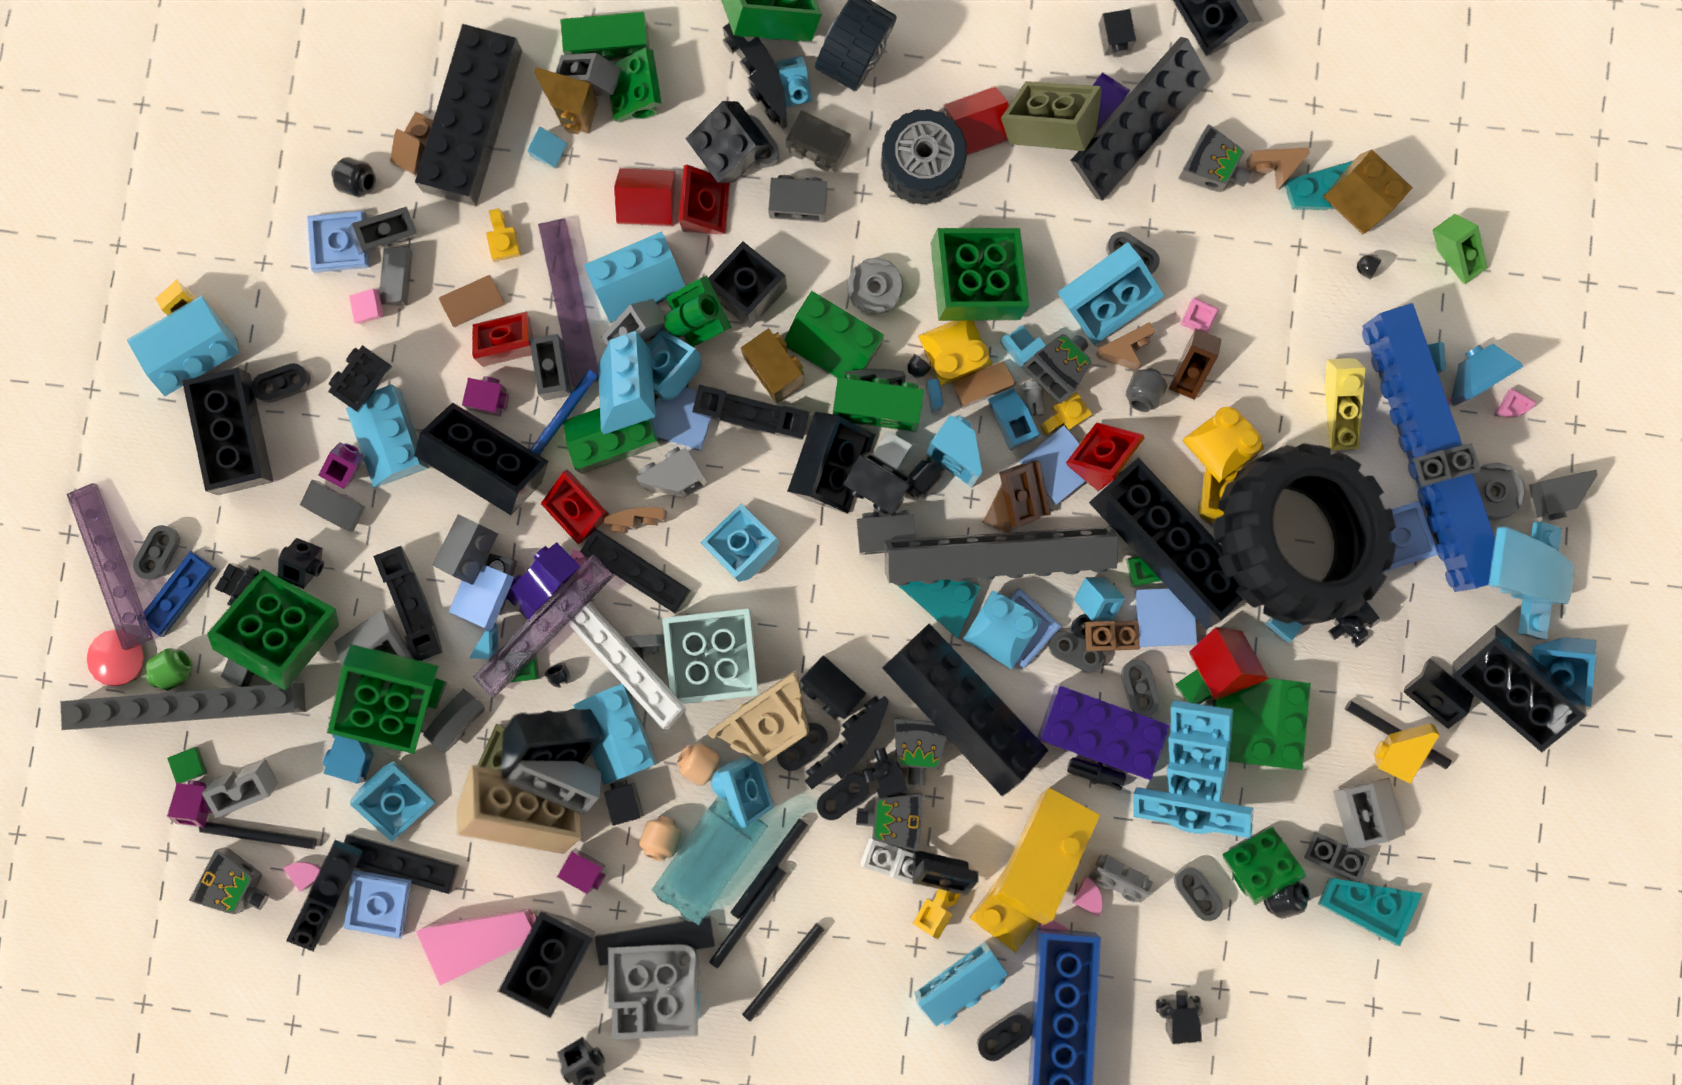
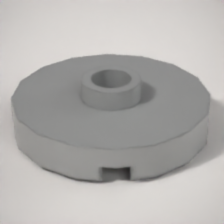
M868 258L862 261L851 271L848 279V295L853 305L860 311L871 315L884 314L892 310L899 303L903 293V278L900 272L890 261L881 258ZM874 283L879 284L881 287L877 292L870 289V286Z
M1502 463L1485 464L1480 467L1479 472L1473 473L1488 519L1507 518L1515 513L1523 504L1525 497L1524 482L1509 465ZM1491 487L1495 488L1497 492L1495 497L1490 494Z

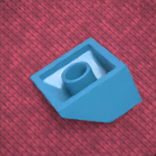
M1494 344L1484 349L1481 345L1476 346L1466 352L1467 359L1458 364L1451 397L1452 405L1456 406L1477 396L1521 369L1523 365Z
M1563 637L1533 646L1532 657L1582 698L1586 706L1591 707L1596 662V640Z

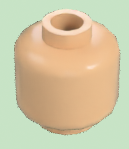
M695 743L692 746L687 745L677 760L680 775L699 786L705 785L709 780L711 781L715 771L721 768L719 766V754L701 743Z
M659 816L658 820H649L646 823L639 842L640 847L644 850L643 855L662 862L666 858H671L675 855L682 835L681 831L674 826L676 821L668 817Z

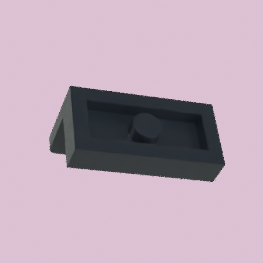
M1431 659L1425 662L1421 674L1408 683L1403 691L1447 729L1469 714L1474 695Z
M915 851L913 853L914 884L967 895L979 882L978 871L970 870L967 861L924 851Z

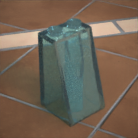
M717 797L651 891L656 894L661 902L670 904L680 911L683 918L691 922L694 921L699 925L768 825L757 819L747 827L741 828L733 817L726 798L721 799Z

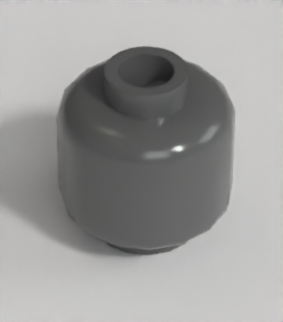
M1152 368L1135 372L1126 389V397L1130 406L1140 412H1148L1158 408L1167 390L1166 380L1159 371Z

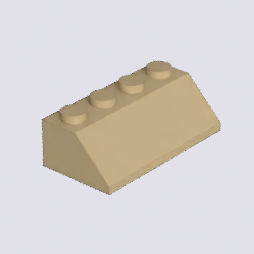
M474 765L470 767L457 806V835L560 854L566 853L581 839L580 814L578 812L506 783L507 779H503L499 770Z

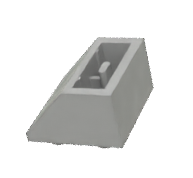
M679 447L672 449L664 455L665 460L658 464H655V462L647 464L639 470L641 474L636 477L638 482L647 490L680 498H686L708 484L686 447L683 449Z
M384 610L379 611L334 642L341 666L350 644L412 659L409 647Z
M1390 778L1333 791L1349 848H1365L1389 842L1406 835Z

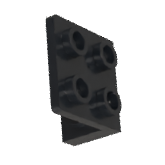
M363 345L360 349L354 348L346 359L348 365L342 373L337 371L328 383L331 386L328 392L358 413L393 367Z

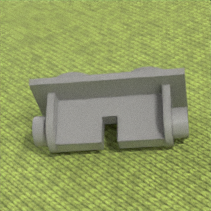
M1100 855L1095 864L1097 868L1089 874V877L1096 880L1099 886L1122 893L1123 898L1128 901L1141 903L1151 895L1148 891L1151 889L1153 881L1149 880V876L1131 867L1128 868L1126 876L1122 875L1125 864L1108 855L1105 857Z

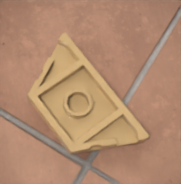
M796 670L716 724L707 734L713 739L718 737L731 744L730 748L739 753L747 754L750 759L761 765L806 736L809 732V726Z

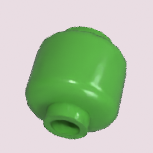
M174 648L164 649L148 660L146 664V679L155 688L158 687L165 691L174 689L189 679L192 668L191 659L183 650H176Z

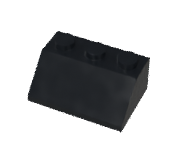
M1173 0L1205 56H1209L1242 38L1263 21L1252 0Z
M815 411L787 492L807 501L848 514L854 495L849 492L850 488L845 486L844 482L859 456L866 451L870 452L876 434L839 415Z
M570 709L568 711L556 712L549 710L530 714L522 712L514 715L503 731L501 765L503 779H507L521 761H576L584 764L603 738L591 709Z
M541 910L498 992L551 1018L593 940L595 931L570 918Z

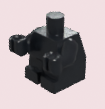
M229 563L215 589L231 596L227 605L231 606L259 574V570L250 565L245 569L238 564Z
M1365 601L1359 610L1335 619V626L1328 630V633L1333 640L1342 635L1345 639L1351 636L1352 644L1358 648L1364 643L1368 635L1365 627L1369 626L1371 629L1377 625L1380 617L1369 603Z
M885 747L874 750L877 759L876 762H873L875 769L872 767L863 769V774L866 781L869 782L877 779L880 788L876 789L879 799L906 791L907 787L903 774L894 758H888Z
M1178 990L1176 991V1000H1168V1004L1166 999H1162V1002L1159 999L1156 1000V1012L1166 1019L1165 1028L1172 1044L1202 1042L1199 1015H1202L1203 1008L1199 996H1195V999L1192 996L1188 998L1187 991Z

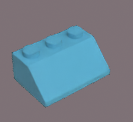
M662 231L584 264L610 324L615 322L630 304L654 299L657 304L666 300L668 295L685 287V283Z
M1128 242L1057 292L1093 345H1096L1165 297L1141 257Z
M202 295L127 339L146 376L164 396L182 387V380L199 377L239 353L237 338Z
M636 331L611 339L598 364L601 432L603 434L656 417L651 350Z
M391 384L375 390L359 413L350 407L346 408L361 454L365 455L364 462L374 488L428 469L425 462L414 456L418 438L402 392L397 387Z
M950 414L930 442L926 456L933 458L947 471L970 487H973L982 473L976 434L971 429L972 424L960 415L954 417Z
M623 684L597 693L573 705L574 709L578 710L591 709L603 735V738L592 752L597 769L601 772L603 785L658 764L633 697L627 693V688Z
M984 941L915 991L916 1001L936 1027L941 1023L945 1026L958 1016L956 1012L964 1006L971 1008L982 999L980 995L986 990L994 991L1004 984V977L1008 974Z

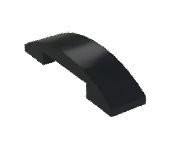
M700 384L692 413L731 425L800 440L804 438L810 413L784 405L781 407L729 394L727 391Z
M402 546L374 555L373 557L383 583H387L407 636L404 637L413 660L422 661L443 653L427 600Z

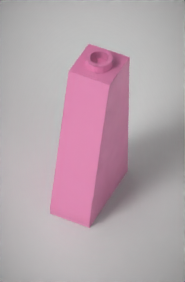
M530 909L431 924L421 928L416 933L439 985H442L521 947L538 916L536 913L532 914Z

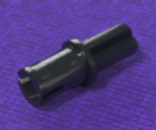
M1073 757L1067 766V772L1091 780V783L1094 785L1099 783L1119 791L1122 790L1126 780V773L1104 767L1100 762L1093 764Z

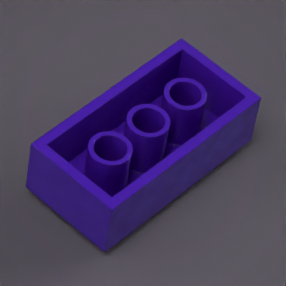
M1055 685L1037 738L1050 745L1151 780L1170 725L1069 688Z

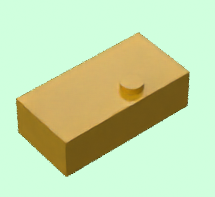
M1049 787L1044 790L1035 803L992 897L1043 925L1052 921L1100 815Z

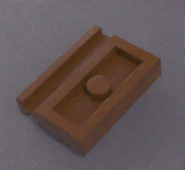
M1033 459L1029 463H1022L999 472L1010 526L1017 528L1038 520L1044 515H1051L1039 460Z

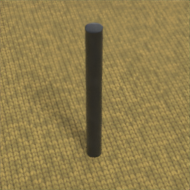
M1351 700L1345 706L1346 711L1386 735L1402 731ZM1433 748L1426 757L1444 769H1447L1452 762L1450 758Z
M800 818L796 821L730 911L734 917L740 919L808 826L806 822Z
M206 822L205 828L199 827L200 833L315 849L317 844V838L226 824Z
M780 867L776 868L710 959L709 963L718 969L785 877L787 873Z
M815 923L742 1013L748 1021L751 1022L822 935L825 929L821 925Z

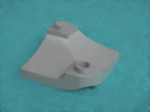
M655 945L608 948V1009H612V1040L698 1036L697 982L700 975V956L694 947L688 945ZM684 955H688L690 958L687 966L682 964Z

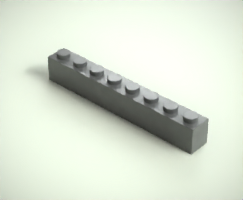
M1111 526L884 540L885 574L889 583L904 586L916 581L933 584L937 583L938 580L947 579L954 582H962L967 580V578L977 577L982 580H991L995 576H1007L1010 578H1020L1024 574L1049 576L1053 572L1078 574L1080 571L1091 570L1102 573L1108 569L1117 568L1118 535Z
M292 683L286 691L276 685H261L60 701L61 730L306 712L304 683Z

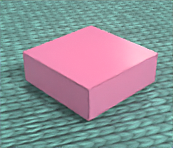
M370 289L349 296L354 323L363 324L384 317L379 290Z
M1193 297L1180 324L1191 330L1197 328L1208 333L1219 309Z

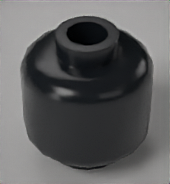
M345 157L339 160L332 169L333 184L339 192L360 198L366 196L375 187L376 176L373 168L367 162Z
M1298 881L1285 886L1278 893L1265 899L1263 902L1269 913L1274 914L1280 919H1285L1305 912L1310 894L1306 885Z

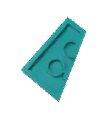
M1353 161L1286 180L1284 186L1291 208L1323 211L1334 209L1322 196Z
M950 579L938 580L937 583L933 584L916 581L904 586L897 585L956 639L960 636L980 589V586L967 580L954 582Z
M1329 878L1317 905L1395 946H1400L1423 893Z

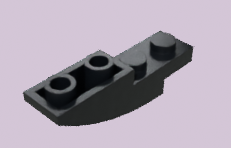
M730 23L726 24L723 27V43L731 54L737 53L741 58L739 62L742 68L750 75L748 76L749 94L756 103L762 102L766 107L765 114L774 125L778 123L782 129H785L787 127V109L784 89L772 57L759 37H755L748 42L745 37L734 35Z
M877 695L874 696L863 706L867 710L859 718L854 714L842 724L845 730L841 732V735L847 740V743L843 745L839 742L828 752L830 758L826 762L821 764L817 761L806 771L808 777L805 779V782L811 789H814L833 771L843 779L861 760L874 741L882 724L888 704L886 696H883L881 699Z
M334 840L287 937V942L314 952L363 850Z

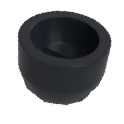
M1369 254L1362 256L1357 262L1358 273L1371 279L1382 259Z
M915 353L907 364L909 374L915 378L924 377L932 368Z
M1086 614L1076 617L1071 624V631L1078 638H1086L1085 628L1081 631L1078 628L1084 622H1095Z
M565 663L555 664L545 672L548 682L554 687L561 688L560 683L565 682L568 684L570 680V672Z

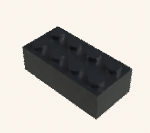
M237 367L182 380L205 492L222 495L273 483L257 402L251 389V374Z
M453 402L419 433L414 454L418 459L509 515H512L542 484L549 462Z
M1496 625L1453 661L1452 676L1541 753L1587 716L1585 701Z

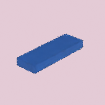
M190 551L138 620L158 636L164 637L217 568L196 552Z

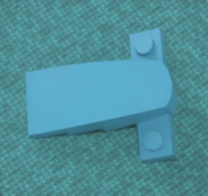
M1533 522L1531 536L1507 527L1497 528L1489 586L1501 589V593L1512 595L1511 598L1522 599L1518 634L1537 640H1547L1552 604L1569 603L1574 576L1573 564L1559 552L1562 528L1545 522Z
M1173 701L1171 705V733L1168 737L1170 762L1167 767L1169 793L1136 787L1133 793L1134 817L1169 823L1171 826L1189 833L1205 834L1218 832L1245 838L1251 837L1253 830V808L1222 802L1229 764L1233 709Z

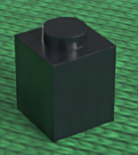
M1125 9L1103 13L1098 25L1104 56L1122 57L1132 52L1136 43L1131 10Z
M627 779L610 784L611 789L605 791L604 796L612 826L642 818L644 813L636 783L628 784Z

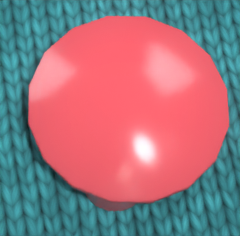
M117 629L105 631L97 636L88 648L87 653L88 669L92 676L102 684L109 686L124 685L131 680L139 678L144 661L141 639L137 635Z

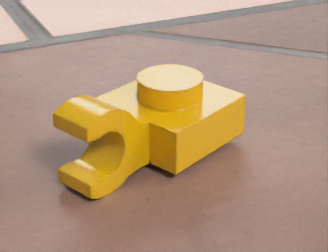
M500 208L489 210L494 231L487 232L486 236L492 261L497 262L520 257L521 252L515 228H506L503 211L501 212Z
M1076 391L1061 404L1057 403L1051 409L1055 415L1043 422L1040 427L1045 435H1048L1061 425L1065 426L1069 431L1089 418L1092 413Z
M938 889L933 901L926 898L912 924L939 940L952 916V913L947 909L958 901L960 894Z

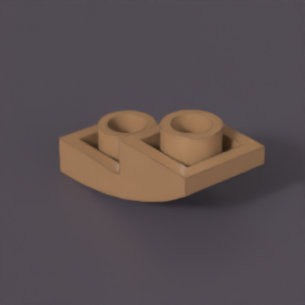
M657 507L632 508L605 517L604 523L607 526H611V531L628 533V529L636 530L638 519H641V524L658 526V521L666 522L667 511L665 508Z
M1138 621L1085 622L1086 651L1140 650Z

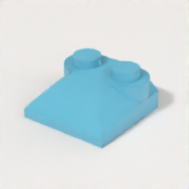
M661 329L647 346L651 350L654 392L663 400H671L679 395L701 367V354L694 347Z
M740 504L700 543L738 582L752 578L775 556L780 541L744 505Z
M992 590L962 640L1008 668L1013 669L1032 636L1036 633L1042 619L1006 596Z
M748 755L731 761L715 771L711 780L712 790L719 798H726L728 807L741 828L747 827L774 808L761 764L750 759Z
M395 761L384 765L359 788L350 800V805L391 842L435 804V800L408 775L406 768Z

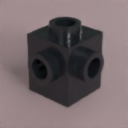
M296 538L289 547L285 546L279 555L278 577L304 589L313 577H318L323 570V548Z
M583 1037L557 1052L562 1067L560 1071L567 1084L594 1085L606 1076L602 1065L605 1063V1058L598 1047L593 1048Z

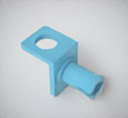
M797 56L776 61V67L784 89L786 107L811 102V90L803 57Z

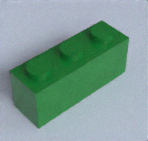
M644 12L560 19L564 55L597 53L608 61H613L617 57H627L644 48L649 49L648 27Z

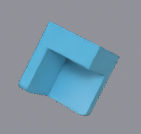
M1024 326L1018 327L1010 335L1006 334L1000 342L1020 368L1036 352L1046 346L1040 337L1035 340Z
M1085 577L1074 600L1092 621H1114L1125 597L1108 578Z

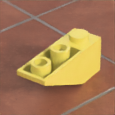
M1356 358L1327 359L1325 394L1329 447L1331 451L1359 449L1366 368Z

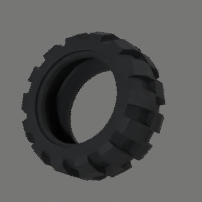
M1302 443L1296 447L1286 445L1252 460L1237 471L1234 481L1227 484L1218 504V509L1223 511L1224 514L1215 519L1214 543L1222 544L1224 556L1219 557L1218 561L1225 577L1233 576L1239 584L1235 592L1250 606L1255 608L1264 605L1263 614L1287 624L1298 622L1302 625H1310L1344 617L1359 610L1365 601L1372 600L1387 578L1382 571L1390 569L1393 564L1396 544L1390 542L1389 532L1393 531L1396 526L1392 508L1385 510L1380 499V495L1385 492L1374 476H1364L1359 472L1362 464L1341 452L1331 455V448ZM1284 489L1299 492L1311 499L1321 509L1330 524L1334 539V555L1331 567L1322 581L1310 579L1293 568L1283 556L1277 544L1273 527V515L1276 502Z

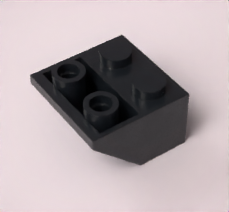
M824 655L800 680L804 684L801 690L813 701L817 697L826 704L822 709L834 720L839 716L844 720L867 694Z

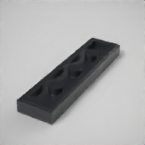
M596 528L580 550L582 554L674 614L677 613L691 591Z
M346 834L344 843L363 850L355 868L380 875L412 880L411 884L446 894L451 893L459 868L458 864L356 835Z
M711 916L595 936L599 966L608 964V948L688 945L697 950L715 946Z

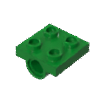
M644 48L613 63L621 68L618 85L614 90V94L609 95L613 121L623 122L630 118H650L657 114L656 106L662 104L654 52L651 49Z
M707 275L666 297L671 308L666 313L664 319L666 329L675 337L684 336L687 343L692 347L732 328Z
M1273 826L1222 854L1223 860L1230 868L1237 885L1245 896H1249L1254 905L1278 893L1285 886L1294 884L1306 877L1305 871Z

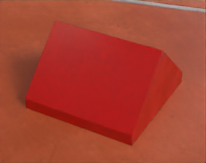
M996 86L943 105L947 117L952 118L963 131V136L967 143V155L1008 141L1001 117L1009 105Z
M688 164L684 165L679 223L683 232L726 234L730 182L718 183L710 172Z
M619 168L614 185L616 223L672 226L676 172L673 170Z
M527 311L472 324V355L474 360L482 367L531 356L529 339L534 337Z
M1096 422L1066 461V464L1099 492L1116 478L1145 439L1144 435Z
M567 469L562 472L540 503L578 545L589 537L595 528L597 529L604 523L605 517L610 515L585 486Z
M1215 627L1189 651L1190 657L1214 700L1268 680L1266 672L1242 631Z

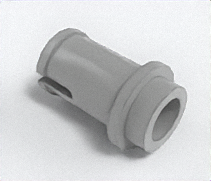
M1036 380L1024 382L1025 387L1022 388V391H1025L1026 405L1031 416H1035L1034 404H1036L1037 415H1044L1042 392L1044 388Z

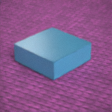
M927 380L926 388L931 413L941 411L944 404L939 380Z

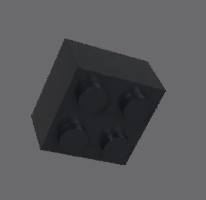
M722 101L685 138L718 183L735 182L771 146L739 101Z
M744 241L708 277L720 304L749 328L759 320L787 289L786 275Z

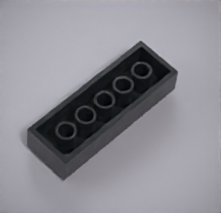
M462 24L415 179V183L422 192L477 206L523 51L516 37Z
M1139 457L1089 502L1206 630L1221 622L1243 600L1235 592L1239 584L1233 576L1225 577L1218 561L1219 557L1224 556L1222 546L1219 543H1214V537Z
M930 623L882 667L1002 797L1023 782L1049 751Z

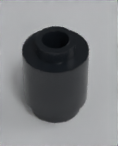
M929 456L925 461L921 460L908 475L915 480L908 493L915 499L919 497L925 499L943 479L942 475L945 469Z

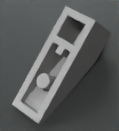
M521 761L509 775L506 783L585 815L599 799L601 772L576 761Z

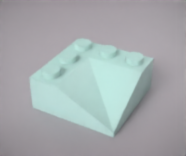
M749 608L662 618L669 689L682 704L759 695L752 616Z

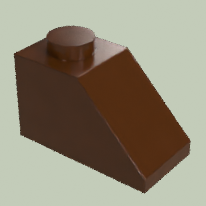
M1195 328L1181 356L1169 390L1195 400L1219 355L1222 339Z

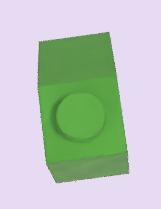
M1453 214L1433 229L1437 251L1462 283L1467 284L1488 268L1478 225L1457 214Z

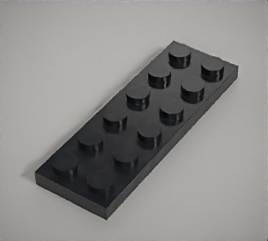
M1180 37L1099 127L1085 151H1078L1070 160L1096 199L1103 201L1211 80L1188 38Z

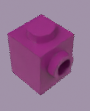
M483 376V380L468 378L462 406L471 411L501 416L502 410L507 409L509 393H506L507 389L502 384H499V379Z
M339 442L330 451L318 476L345 489L354 479L365 455L361 454L355 446Z
M189 780L188 784L177 783L167 817L175 824L205 828L208 815L212 813L202 794L207 788L206 784L194 780Z
M575 848L570 852L557 878L588 894L593 888L598 890L606 877V874L602 873L606 865Z

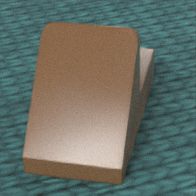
M415 111L404 132L396 129L390 162L416 175L433 120Z
M1309 148L1252 151L1246 159L1247 170H1256V173L1263 174L1272 172L1275 169L1276 189L1278 190L1308 156L1310 151Z
M1149 322L1100 347L1096 355L1099 359L1137 370L1141 364L1132 347L1138 350L1150 343L1149 338L1155 333V330Z

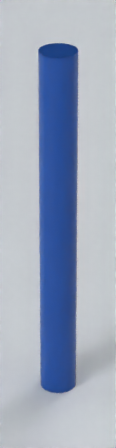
M590 369L586 372L531 447V451L539 456L596 380L598 377L596 373Z

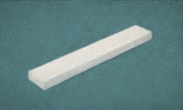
M571 588L556 606L555 610L664 730L669 729L687 708L579 589Z

